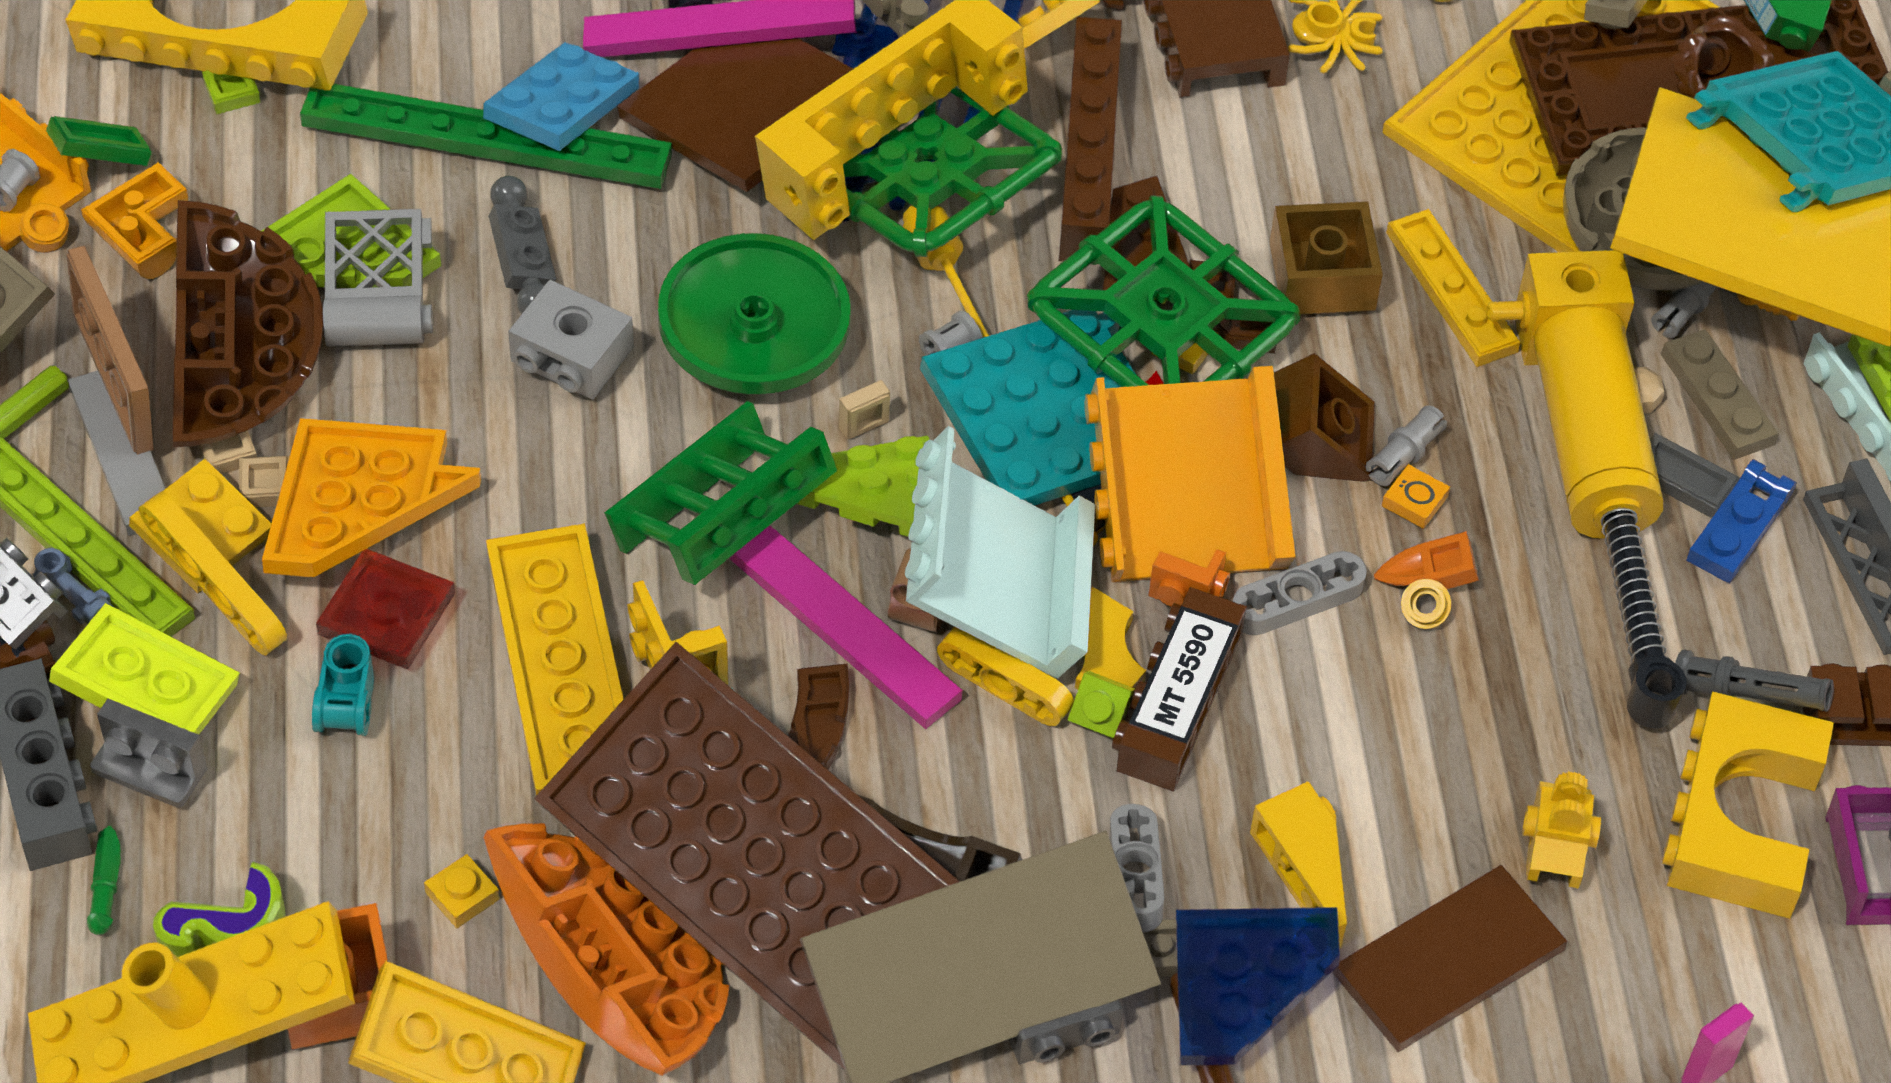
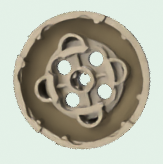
M1646 127L1620 130L1592 142L1591 148L1579 159L1576 158L1571 165L1563 192V210L1569 233L1580 251L1612 250L1610 246ZM1624 254L1631 286L1649 290L1668 291L1689 288L1703 283V281Z

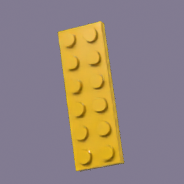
M585 523L486 540L487 554L536 796L623 701Z

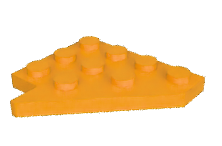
M300 418L262 557L263 573L316 577L479 488L481 484L480 468L443 465L447 447L446 430Z

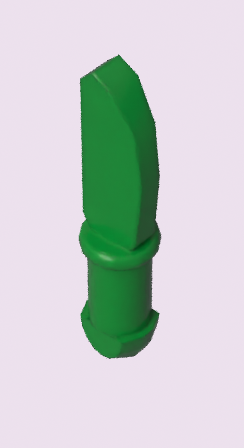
M111 826L98 832L93 882L91 884L90 914L87 916L89 931L100 936L107 933L113 923V918H111L113 898L117 892L116 884L121 864V845L116 831Z

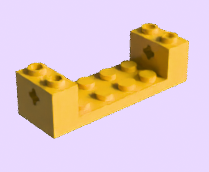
M954 0L755 135L766 200L813 240L829 229L836 228L850 215L843 171L844 163L866 148L874 146L879 139L901 124L909 122L915 114L937 99L945 97L956 86L991 115H995L1006 106L1016 103L1022 95L1028 92L1022 26L989 0Z

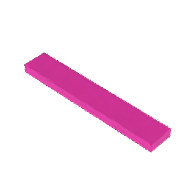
M749 0L584 17L583 50L599 57L854 33L856 32L855 0Z
M771 525L729 557L734 564L924 729L931 726L962 700V689Z

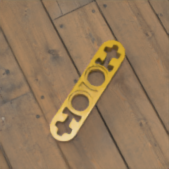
M160 491L139 507L140 516L151 533L257 652L266 656L287 640L286 630L277 616L169 495Z

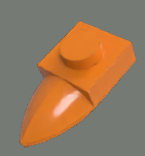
M1467 531L1410 547L1390 558L1374 574L1375 580L1396 586H1409L1420 579H1432L1441 583L1446 589L1479 581L1472 545Z

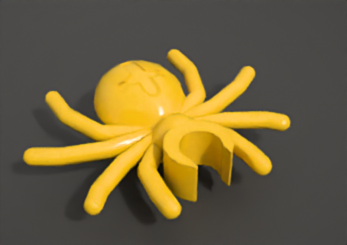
M1288 0L1290 3L1309 6L1308 10L1297 14L1292 21L1294 35L1299 41L1309 46L1291 44L1288 46L1289 52L1299 54L1327 51L1333 44L1327 61L1320 67L1322 74H1325L1333 66L1341 46L1353 66L1360 71L1365 70V64L1358 59L1353 50L1374 55L1382 54L1383 49L1381 47L1373 46L1376 39V34H1373L1376 22L1382 20V15L1371 12H1356L1349 16L1353 9L1363 0H1351L1342 12L1337 0H1328L1329 2Z

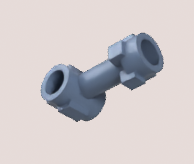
M47 548L40 551L34 558L36 570L33 573V577L40 571L44 573L63 592L62 595L76 606L72 610L73 618L81 625L85 622L88 624L105 603L114 607L111 604L110 596L104 590L99 589L93 593L70 574L72 571L70 558L60 550Z

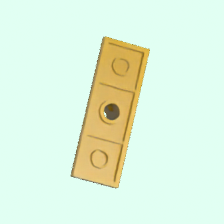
M329 901L179 957L160 943H146L137 947L126 958L122 967L121 979L28 1013L37 1083H143L355 1004L336 908Z

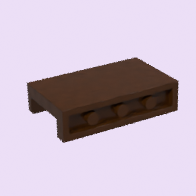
M1144 0L1146 15L1148 17L1153 16L1155 20L1154 37L1158 49H1164L1166 54L1165 73L1169 83L1175 82L1180 98L1189 97L1193 80L1256 71L1263 72L1268 88L1285 86L1290 53L1271 0Z

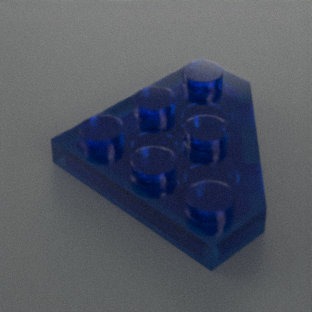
M1337 907L1176 910L1180 1065H1235L1339 966L1340 948Z

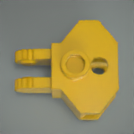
M1575 771L1562 772V774H1558V777H1556L1555 783L1539 781L1534 806L1527 805L1523 822L1522 836L1529 837L1526 863L1527 880L1537 881L1540 871L1562 874L1568 877V887L1579 889L1583 878L1588 847H1597L1601 828V817L1592 816L1594 795H1592L1591 790L1587 789L1588 779H1585V776H1582L1581 773H1575Z

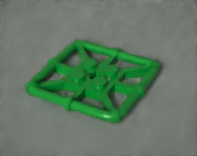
M956 86L950 93L977 109L980 113L960 127L955 128L938 116L939 99L924 108V115L901 131L894 129L879 139V142L882 144L868 154H857L843 164L844 177L870 176L878 182V184L864 194L861 192L852 193L846 188L850 211L848 218L854 222L862 221L896 246L908 252H914L915 257H928V252L944 246L987 214L994 216L1004 208V202L1041 177L1052 166L1057 165L1062 158L1061 144L1049 134L1010 110L1009 105L995 115H991ZM1000 124L1032 146L986 148L976 140ZM933 159V160H935V162L923 161V160ZM1019 168L994 187H983L974 181L987 170ZM955 193L970 202L969 205L930 231L931 210ZM895 197H901L917 208L916 225L913 233L878 209Z
M1150 196L1149 200L1134 205L1099 234L1088 235L1079 243V249L1041 278L1027 294V303L1030 311L1034 312L1043 323L1088 359L1087 365L1097 374L1104 372L1121 387L1148 385L1116 358L1119 353L1135 340H1138L1162 360L1164 384L1180 383L1178 357L1194 343L1221 364V367L1204 381L1244 379L1250 374L1251 366L1286 338L1294 326L1300 322L1298 305L1292 303L1283 292L1239 258V251L1230 243L1223 245L1179 208L1165 202L1163 196ZM1147 220L1148 224H1150L1152 254L1135 267L1112 247ZM1166 223L1209 258L1192 270L1168 250ZM1090 264H1099L1118 279L1107 290L1061 288ZM1227 271L1261 300L1227 298L1209 284L1208 281L1219 272L1224 273ZM1155 300L1162 304L1170 301L1174 304L1172 310L1168 311L1159 308ZM1058 309L1101 311L1120 325L1122 329L1100 345ZM1224 319L1272 322L1268 328L1240 351L1212 330Z

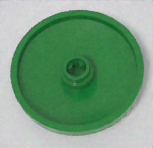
M762 233L734 234L703 243L689 251L675 263L665 277L659 293V332L671 357L681 368L696 379L710 386L734 393L771 394L790 390L808 383L825 372L841 354L849 334L851 304L846 285L840 274L823 256L813 249L797 241L776 235Z

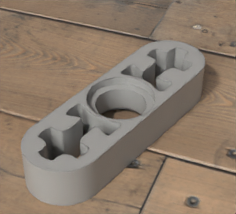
M1339 551L1241 587L1235 593L1233 602L1244 606L1251 604L1256 610L1264 608L1263 614H1257L1254 609L1246 610L1243 633L1249 635L1264 634L1356 599L1363 591L1367 572L1365 563L1353 553ZM1339 572L1342 576L1334 578V573ZM1352 576V577H1351V581H1347V582H1346V580L1343 578V577ZM1293 585H1301L1308 588L1313 596L1305 601H1296L1291 599L1285 590ZM1324 585H1327L1326 591L1323 590ZM1272 595L1275 596V600L1271 601Z
M1126 804L1115 809L1111 815L1109 840L1142 932H1147L1160 925L1164 910V887L1158 821L1155 813L1148 807L1140 804ZM1129 828H1137L1139 841H1130ZM1137 861L1145 863L1150 869L1143 873H1133L1126 870L1123 865ZM1134 893H1143L1144 908L1136 907Z

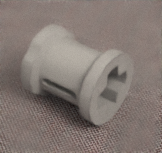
M8 149L1 157L0 210L4 212L13 209L17 204L16 197L27 185H34L40 179L39 168L28 155L16 149Z
M958 311L952 315L951 321L935 331L928 330L919 336V343L926 356L983 337L975 320L967 312Z

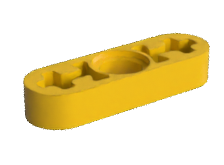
M953 627L937 647L940 659L949 669L1042 724L1057 726L1072 708L1074 703L1073 696L1061 682L1031 664H1027L957 627Z

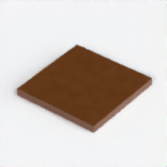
M799 38L694 48L617 105L620 119L656 140L672 142L673 150L748 192L763 181L755 135L853 70V68Z

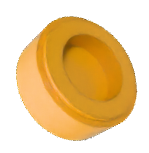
M50 203L34 204L27 208L21 216L20 235L23 242L32 250L52 252L62 247L68 238V218L64 211L56 205Z

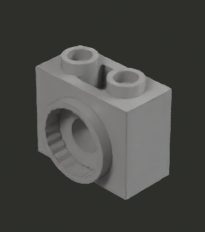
M551 279L508 331L511 362L516 363L518 367L528 373H537L556 382L568 392H577L592 400L634 348L631 316Z

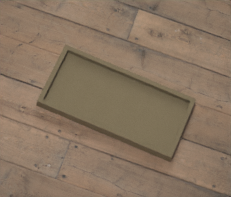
M1107 831L800 938L850 1083H888L1019 1036L1018 1032L1022 1029L1085 1009L1102 1006L1161 984Z

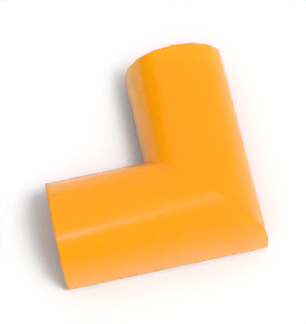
M158 162L81 209L86 223L141 277L154 279L169 270L177 257V240L157 221L178 209V200L188 201L187 189Z

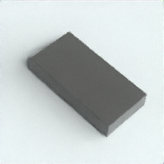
M1654 433L1650 438L1661 491L1712 518L1740 480V477Z

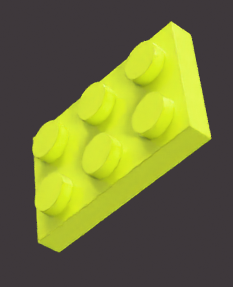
M105 603L51 668L49 682L99 708L104 705L107 699H111L199 735L237 686L240 672Z

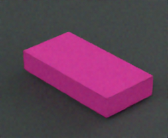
M1741 1002L1731 1006L1700 1030L1684 1070L1681 1083H1713L1733 1068L1754 1018V1015Z

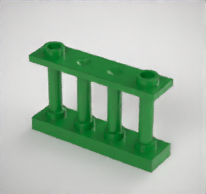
M746 401L604 513L621 552L627 554L647 537L669 546L682 580L696 585L838 470L823 431L810 426L793 441L786 444L765 435L754 404ZM755 452L770 458L753 472L738 466ZM719 480L735 486L718 500L703 495L706 490ZM684 508L699 514L682 529L666 523Z

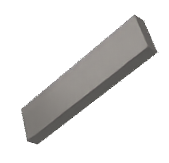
M98 370L68 379L70 391L128 536L135 534L136 532L129 526V517L138 511L142 504L166 489L150 451L138 455L136 452H133Z

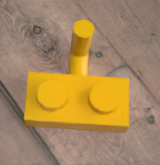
M1042 0L1048 9L1044 12L1041 5L1017 19L1023 29L1024 49L1095 6L1101 0Z

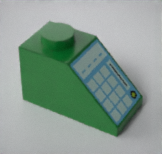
M1744 0L1767 38L1778 41L1789 49H1801L1810 52L1823 30L1831 0Z

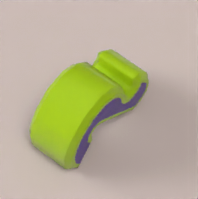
M252 862L243 907L169 902L156 913L153 919V929L157 943L165 945L179 957L286 917L279 880L268 866Z

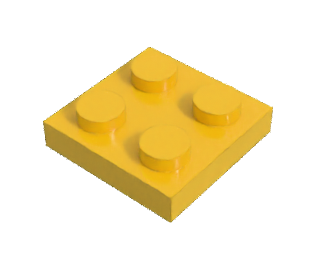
M205 458L162 491L180 506L232 566L268 538L272 523ZM139 510L129 517V526L197 594L202 591L147 528L140 516Z

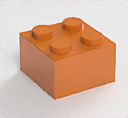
M377 903L337 911L355 1004L288 1028L292 1049L357 1036L379 970L385 961H388Z

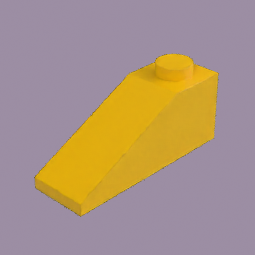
M1307 781L1255 805L1250 834L1329 951L1333 954L1341 950L1347 925L1336 826L1337 820L1329 800L1324 796L1319 797L1312 785Z

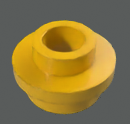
M1420 579L1411 583L1405 589L1401 598V609L1404 617L1410 624L1420 629H1432L1440 626L1448 618L1451 611L1452 603L1449 592L1441 583L1432 579ZM1425 595L1432 596L1436 600L1435 609L1428 614L1421 613L1417 609L1419 598Z

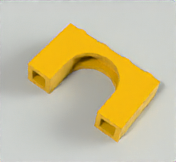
M1712 691L1706 710L1696 708L1690 729L1689 738L1696 739L1698 742L1696 751L1688 749L1686 752L1680 779L1689 781L1687 793L1678 791L1671 816L1672 822L1680 823L1678 835L1669 833L1663 853L1662 864L1671 866L1667 886L1790 919L1802 891L1810 849L1755 835L1738 827L1727 818L1719 807L1714 789L1733 778L1754 776L1815 791L1826 765L1834 722Z

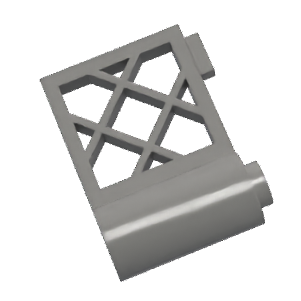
M421 209L325 212V299L323 303V326L327 347L424 343L425 334L433 333L432 304L423 305V248H432L431 218H422ZM412 224V236L398 249L381 236L392 225ZM357 226L367 235L352 249L348 250L336 240V227ZM375 241L390 256L372 271L357 257ZM411 250H412V261L405 256V255H407ZM336 251L342 256V258L337 262ZM399 262L412 273V286L391 287L382 277ZM350 264L367 277L356 288L336 289V277Z

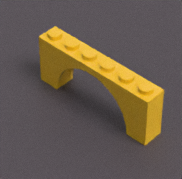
M76 0L65 20L76 52L126 59L133 62L166 65L173 68L210 71L218 75L224 74L256 79L258 81H270L330 91L368 14L365 0H295L280 12L252 24L228 29H201L185 26L168 19L153 7V0Z

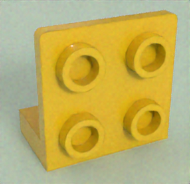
M644 581L634 582V602L627 604V609L635 632L629 633V639L637 661L646 660L651 670L671 646L677 642L728 685L727 640L720 625L704 631L694 630L679 639L671 641Z

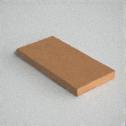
M85 245L69 249L66 255L74 318L133 452H136L138 455L154 450L149 390Z

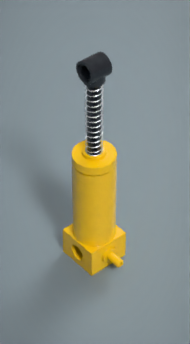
M1615 250L1530 253L1527 256L1517 300L1489 302L1487 305V317L1490 321L1515 320L1524 365L1539 366L1571 524L1581 534L1591 538L1604 539L1608 547L1609 565L1612 568V577L1615 579L1616 598L1619 600L1618 607L1622 612L1621 620L1624 623L1623 631L1627 634L1625 640L1629 645L1628 653L1631 656V665L1628 668L1631 689L1627 698V710L1630 717L1638 724L1647 728L1657 729L1666 727L1673 722L1686 689V676L1676 663L1664 656L1666 648L1661 644L1664 641V637L1659 634L1662 626L1656 622L1659 619V615L1654 612L1657 604L1652 601L1654 592L1649 590L1652 582L1647 579L1649 576V570L1645 568L1647 560L1642 557L1645 550L1640 547L1642 538L1638 536L1640 531L1657 521L1664 509L1663 496L1626 336V330L1635 302L1624 254Z

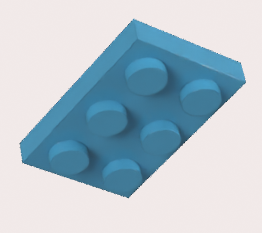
M564 42L483 103V118L560 151L639 89L640 73L623 67L615 61L607 60L585 51L577 45Z

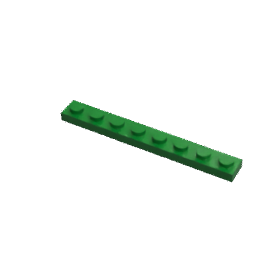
M333 84L330 91L310 88L300 112L301 125L305 127L658 189L662 188L672 157V142L591 128L585 130L558 151L484 119L482 109Z

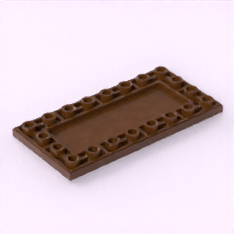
M1831 0L1823 30L1810 52L1801 49H1789L1780 44V42L1767 38L1747 5L1636 16L1628 28L1609 29L1602 27L1598 22L1590 21L1511 30L1509 42L1556 176L1568 175L1576 158L1579 159L1591 148L1592 142L1620 130L1647 127L1654 100L1660 87L1681 94L1676 88L1679 79L1674 73V65L1672 64L1673 55L1680 52L1677 46L1689 34L1693 33L1696 28L1718 15L1733 16L1764 42L1766 49L1774 56L1772 66L1838 51L1879 85L1883 77L1888 73V69L1859 1Z

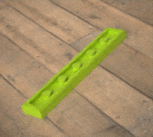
M0 437V507L46 549H58L70 558L71 572L94 593L99 589L104 590L110 596L111 604L114 608L170 637L195 619L191 606L8 442Z

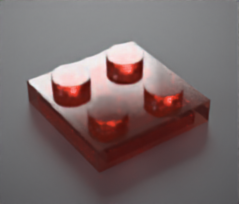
M365 549L361 552L316 622L317 633L330 640L342 634L360 636L367 642L371 656L408 670L454 597V582Z

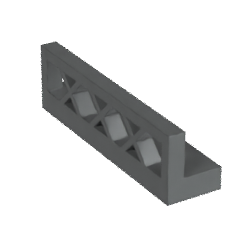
M1866 458L1849 462L1842 483L1808 490L1805 492L1803 500L1883 655L1891 654V633L1884 619L1887 613L1891 615V593L1888 599L1869 591L1863 581L1868 574L1886 582L1891 590V502ZM1843 499L1850 512L1848 520L1846 521L1827 513L1823 503ZM1846 536L1867 544L1871 552L1868 559L1847 551L1843 543Z

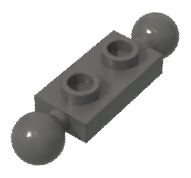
M503 176L497 179L491 187L490 198L493 208L488 217L506 288L521 289L517 296V307L522 314L550 279L556 281V275L539 209L524 207L528 192L525 184L519 178Z

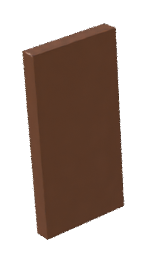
M1499 865L1339 961L1334 966L1333 974L1394 1049L1400 1052L1565 951L1568 941L1502 865Z

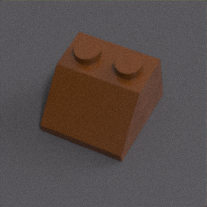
M1315 353L1275 371L1274 379L1285 468L1294 475L1360 482L1371 479L1369 474L1372 471H1366V463L1373 458L1375 401Z

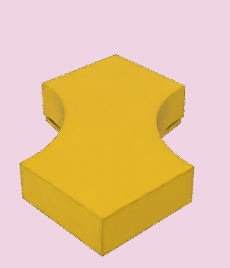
M1093 586L1091 587L1088 652L1083 656L1084 664L1076 677L1075 688L1079 689L1083 674L1091 671L1135 689L1139 680L1145 681L1146 669L1133 659L1125 642V635L1131 626L1134 611Z

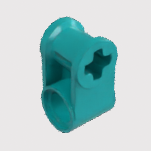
M342 634L333 638L325 647L319 684L316 687L312 705L313 732L322 733L325 728L356 730L357 735L366 736L368 733L371 718V698L375 679L370 648L367 642L360 636ZM350 664H355V665H357L356 667H354V668H352V669H341L342 667H344V666H346V665H350Z

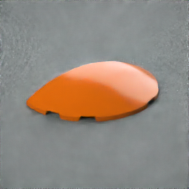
M544 823L515 824L486 830L483 838L490 861L517 927L536 961L571 1009L596 1035L617 1052L641 1067L659 1075L673 1071L692 1059L708 1042L709 1036L715 1025L720 1022L726 1007L729 984H723L722 963L576 836L571 837L547 833L546 824Z

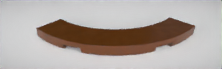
M848 663L797 669V703L788 736L828 770L842 742L848 717Z

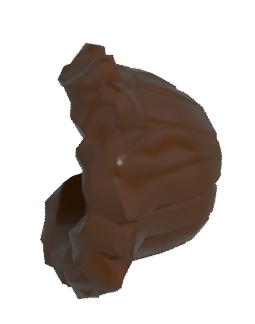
M1718 15L1696 28L1685 40L1681 41L1677 46L1680 52L1673 55L1672 60L1674 73L1679 79L1676 86L1677 90L1682 95L1695 99L1696 93L1705 90L1709 81L1771 67L1774 62V56L1766 49L1764 42L1741 21L1733 16Z

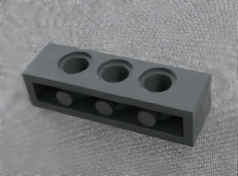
M42 658L0 669V759L21 844L30 871L92 855L88 834L98 832L90 801L79 803L77 791L87 789L79 759L68 761L66 749L76 747L68 717L57 718L55 708L65 706L61 688L49 682ZM30 719H35V720H33V721H31V722H25V721L30 720ZM48 760L42 764H35L39 761ZM59 802L58 804H56V805H54V806L45 807L46 805H48V804H50V803Z

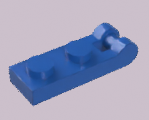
M1752 459L1740 480L1690 548L1686 561L1730 584L1790 499L1797 482L1785 475L1781 478L1765 471L1766 465ZM1757 488L1770 496L1767 500H1764L1752 492Z

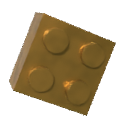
M1369 202L1275 206L1269 243L1277 288L1292 303L1298 305L1300 314L1376 310L1383 272Z

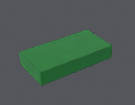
M54 116L50 117L46 129L59 153L65 156L147 166L152 154L151 149L138 129L132 126Z

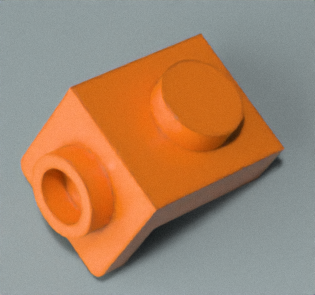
M1216 549L1210 563L1205 568L1160 551L1152 565L1148 596L1158 599L1171 607L1174 603L1182 605L1190 587L1223 598L1230 579V573L1224 571L1226 552Z

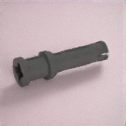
M1685 649L1680 651L1675 662L1686 676L1684 695L1688 691L1711 694L1714 691L1733 697L1739 696L1773 703L1809 707L1826 712L1829 710L1833 699V680L1827 678L1819 679L1780 671L1740 666L1739 661L1730 656H1723L1721 660L1694 656L1692 650ZM1701 673V674H1707V675H1712V676H1711L1710 678H1708V677H1701V676H1697V675ZM1740 680H1746V682L1740 683ZM1762 684H1771L1789 688H1796L1798 689V691L1794 692L1782 689L1763 687Z

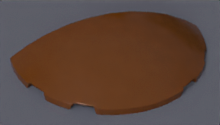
M178 200L173 447H186L215 443L235 437L258 424L266 422L290 403L305 380L311 375L318 359L323 334V312L319 291L312 274H305L302 267L294 259L293 248L281 236L268 227L264 231H260L240 221L238 213L232 209L197 201Z

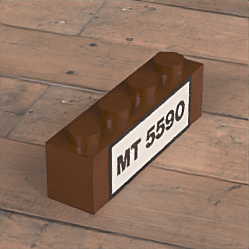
M1192 587L1189 588L1182 605L1177 603L1172 605L1165 624V632L1169 633L1165 643L1157 641L1153 647L1147 670L1152 671L1148 681L1139 680L1130 702V709L1134 710L1130 722L1121 720L1112 743V749L1119 751L1116 772L1173 792L1175 791L1242 637L1247 606Z

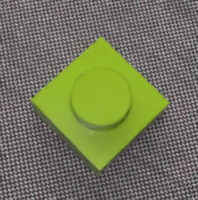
M1087 671L1083 674L1067 720L1114 739L1120 721L1125 720L1135 689Z

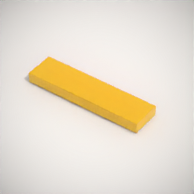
M1430 209L1388 222L1386 234L1475 366L1479 367L1518 353L1520 347L1519 339L1506 320L1490 321L1488 319L1487 305L1493 301Z

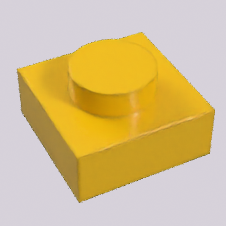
M465 854L424 882L427 896L456 929L500 900L498 888L468 854Z

